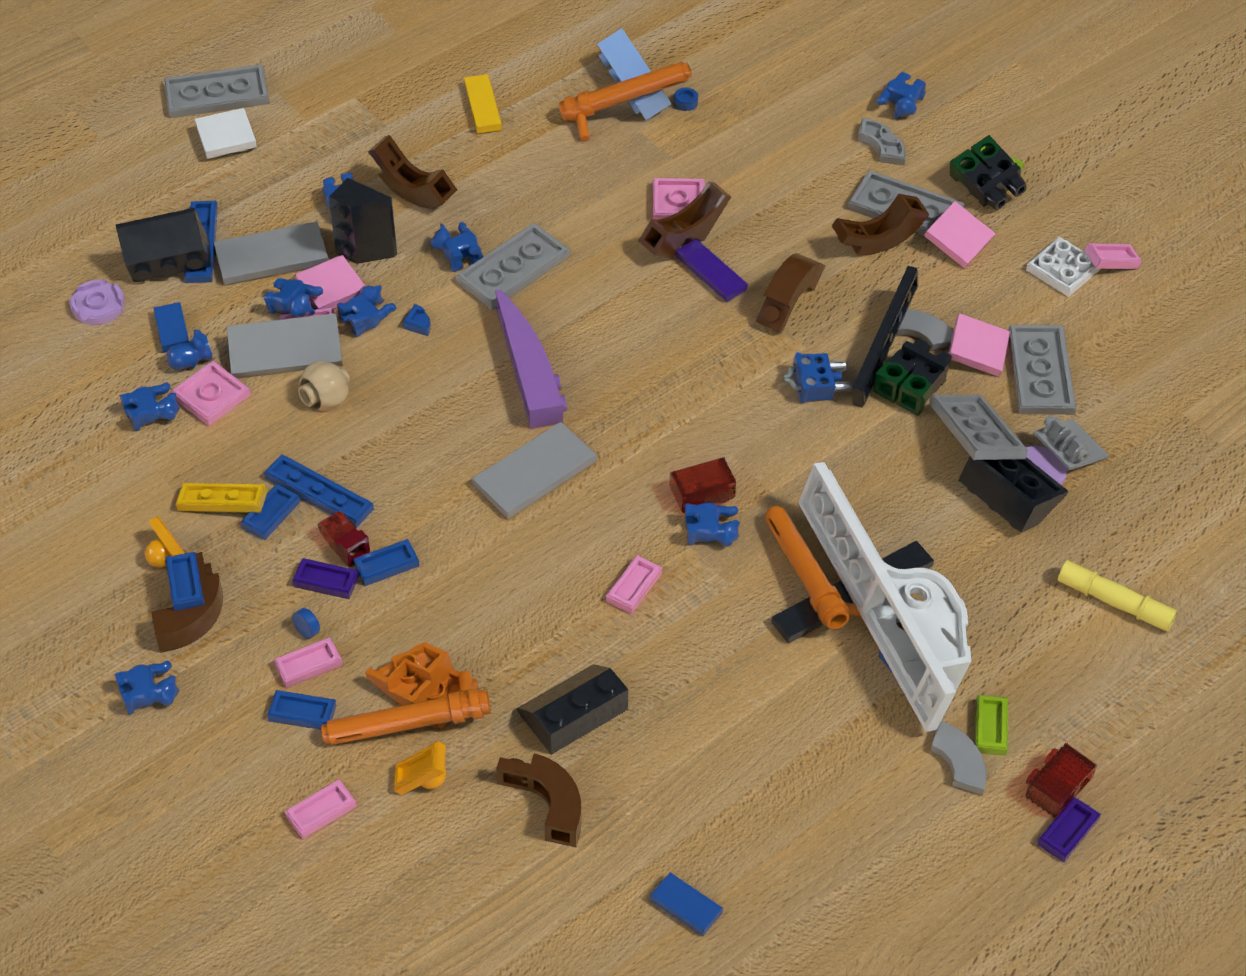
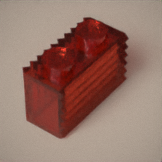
M725 457L670 472L669 487L681 512L685 513V504L700 505L706 502L717 504L733 499L736 493V479L729 465H727Z
M1065 743L1060 750L1052 749L1044 761L1045 766L1041 770L1035 768L1026 780V784H1028L1026 798L1030 799L1032 803H1036L1043 811L1051 814L1053 818H1057L1071 799L1076 797L1093 779L1097 768L1095 762L1068 743Z

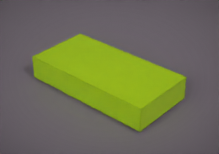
M977 695L975 745L980 753L1003 756L1007 754L1008 698Z

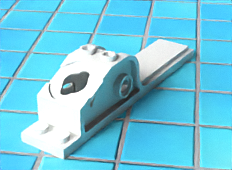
M825 462L814 463L798 504L851 599L857 606L861 617L925 732L937 730L972 662L970 646H967L966 626H968V615L965 603L959 597L951 582L934 570L927 568L898 569L886 564L881 559L831 470L828 469ZM910 594H919L924 601L912 598ZM901 622L905 630L899 628L896 623Z

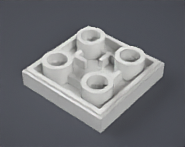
M244 108L195 119L196 128L207 159L221 157L238 151L243 152L257 147Z
M1058 237L1032 259L1026 268V271L1067 297L1071 296L1101 270L1095 268L1084 251L1061 237Z

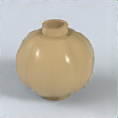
M315 361L305 368L300 378L299 396L308 407L321 401V406L315 408L317 411H334L348 397L350 376L344 368H339L331 362Z

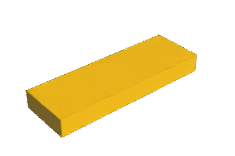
M489 75L464 77V84L477 134L502 130V123Z
M183 483L176 501V507L178 511L261 513L268 491L265 484Z

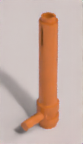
M681 61L591 92L587 90L580 92L576 97H565L564 101L559 102L560 113L564 121H577L580 141H588L590 136L586 117L595 115L596 111L686 82L688 78L692 77L691 68L688 62L683 63Z
M779 506L769 508L766 512L765 521L809 594L810 603L815 612L818 613L822 624L830 629H839L848 622L849 615L861 616L857 606L854 603L844 602L837 588L829 583L787 511Z
M462 671L459 674L460 691L449 693L448 697L328 720L327 724L321 725L324 743L330 742L331 745L451 721L454 724L466 722V718L471 717L474 720L482 719L484 715L491 714L487 689H472L470 672Z

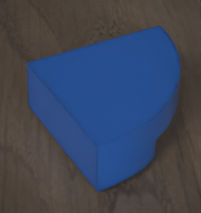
M414 304L403 321L404 329L429 336L431 330L430 319L423 307Z

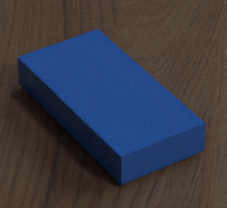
M181 303L153 307L163 353L176 344L188 343L189 338Z
M276 484L267 493L261 513L249 512L241 521L242 528L266 540L301 502L300 496Z
M408 539L353 559L354 566L358 570L364 586L420 566L419 559Z
M190 552L165 557L174 611L205 605L196 553Z
M276 690L267 716L269 722L321 730V725L327 724L328 720L333 719L337 705L335 699Z
M671 872L650 895L651 902L701 936L707 933L723 913V907Z

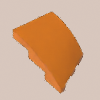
M426 642L411 648L406 653H400L392 657L391 663L377 670L371 667L365 672L366 677L401 706L448 697L449 693L460 691V672L453 669L449 653ZM471 677L472 689L479 688L477 680ZM447 722L436 724L434 726L438 727L439 729H442L447 724Z

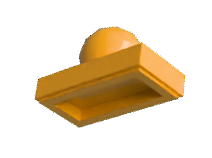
M156 516L148 521L160 538L151 541L146 546L145 558L150 565L162 568L167 566L165 557L185 554L160 517Z
M436 741L395 765L394 792L404 795L419 786L430 790L439 788L445 782L447 776L445 768L446 745Z

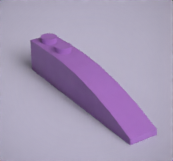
M501 289L495 290L498 317L530 429L555 425L559 422L563 423V412L567 411L565 395L559 394V390H561L559 375L553 374L551 364L539 338L517 306Z

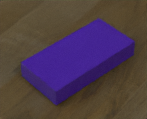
M302 558L292 582L295 588L350 600L359 578V572L355 569Z
M1073 797L1042 834L1037 845L1062 862H1065L1099 821L1101 814L1078 798Z

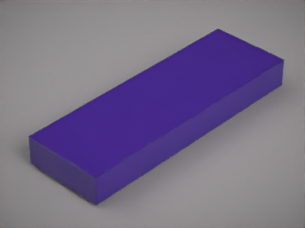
M695 239L676 250V257L726 302L747 291L748 283L699 240Z

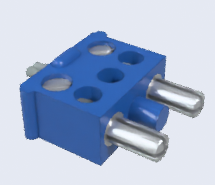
M797 352L794 357L793 366L789 367L788 374L783 375L784 382H789L791 387L798 391L801 403H806V401L832 400L834 392L851 391L852 389L851 382H835L842 380L841 371L846 370V362L829 361L827 353L801 354ZM792 371H793L795 383H794V381H793L792 379L789 378V377L792 375Z

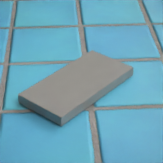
M263 65L164 78L170 118L270 104Z
M869 170L849 201L848 209L876 218L887 210L898 194L918 197L928 211L929 216L915 233L924 235L954 201L963 208L965 203Z
M318 221L214 242L224 285L307 269L328 261Z
M533 223L457 274L456 282L493 310L496 308L495 290L501 289L508 298L512 297L570 257V249Z
M336 313L227 326L231 375L235 378L305 370L309 364L315 361H328L337 366H343Z
M1009 325V344L1019 414H1075L1076 404L1064 326Z
M982 395L931 396L929 405L973 460L1026 459L1027 448Z
M559 422L473 477L472 485L509 519L597 462V455L562 422Z

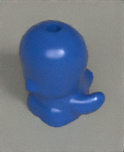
M196 329L194 330L193 338L188 343L176 344L170 347L166 354L168 364L174 370H183L188 367L195 368L199 360L209 361L212 359V352L206 335Z

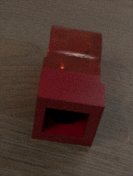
M337 511L318 523V528L323 538L348 567L354 565V558L370 553L368 536L362 530L358 531L341 511ZM358 547L359 551L351 555L350 551Z

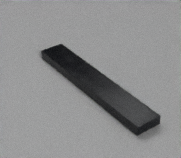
M907 266L854 382L852 394L853 405L863 407L874 386L876 372L883 366L918 288V270L916 267Z
M917 540L882 558L886 564L898 569H929L934 564V559ZM841 580L833 584L844 602L854 603ZM810 597L772 616L771 619L773 626L788 644L824 625L819 619L818 613L813 609Z

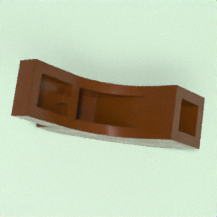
M390 135L383 137L368 151L382 170L378 174L382 181L398 196L417 206L425 208L441 206L457 191V188L443 169L435 172H425L415 167L405 157Z
M898 194L887 210L878 217L863 222L837 218L832 224V228L838 235V240L844 245H851L857 255H872L887 251L904 242L920 228L929 216V213L918 197Z
M798 253L788 257L769 283L764 293L766 299L755 322L782 333L798 298L807 288L815 290L825 265Z
M202 552L196 553L205 605L177 611L170 607L151 612L160 653L176 650L195 642L212 628L220 615L223 605V590L219 573L213 574L211 562H204Z
M535 753L531 764L517 758L506 759L500 757L496 768L499 785L536 793L548 804L550 809L545 822V841L576 848L582 824L581 798L577 785L570 774L555 761Z

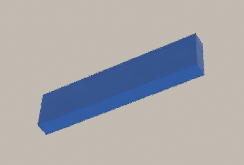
M192 201L190 208H195L210 241L212 266L196 270H186L184 278L185 283H208L213 281L214 242L216 241L218 204L217 201Z
M283 454L264 472L265 479L292 491L303 500L355 528L374 510L372 502Z

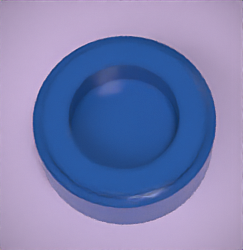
M687 87L676 90L673 100L674 106L682 111L695 109L698 106V93L694 89Z
M301 608L293 613V623L303 637L310 639L320 632L319 622L309 609Z

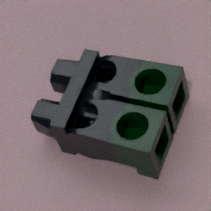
M990 135L971 146V151L967 149L950 161V176L956 182L959 180L968 188L969 192L979 200L983 207L989 204L998 211L1007 203V197L1004 194L1006 191L1009 190L1015 197L1020 196L1026 191V183L1020 176L1021 168L1017 163H1014Z
M921 339L916 340L913 344L906 341L902 345V349H899L876 372L873 392L893 403L898 399V406L919 416L924 409V404L946 382L952 356L944 351L939 352L935 356L929 352L930 346L928 343Z

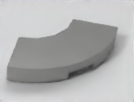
M862 118L858 141L873 147L879 155V162L904 166L906 152L902 140L891 133L890 128L884 124Z
M912 309L907 310L897 332V336H912L927 342L932 351L949 348L953 335V330L939 318Z
M941 721L931 746V752L941 756L949 764L953 774L952 786L983 796L986 785V767L979 749L961 730Z

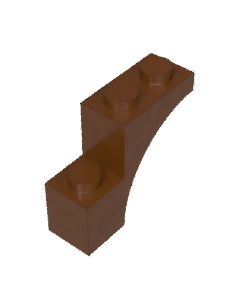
M708 181L700 194L681 211L663 219H651L638 242L654 256L674 259L676 250L682 246L687 237L705 241L731 199V196L715 182Z

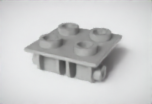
M1050 415L1044 420L1045 428L1033 432L1043 445L1069 470L1109 458V455L1073 419L1061 422L1058 417Z

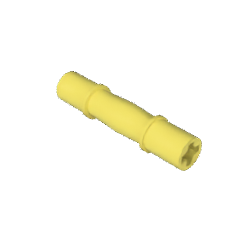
M1067 560L1058 576V582L1084 593L1085 596L1090 594L1112 607L1135 615L1137 620L1147 622L1166 632L1170 630L1178 610L1152 599L1149 595L1144 597L1119 583L1099 576V572H1093L1072 561Z

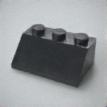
M346 178L329 196L336 254L339 256L343 255L345 259L357 264L394 258L397 255L392 197Z
M195 208L116 224L125 266L133 282L212 266L210 241Z
M969 456L958 479L972 494L978 496L991 510L997 512L1013 528L1021 533L1039 525L1068 493L1066 488L1027 457L1026 459L973 460Z
M593 664L517 708V712L552 755L627 711L628 688L611 668Z

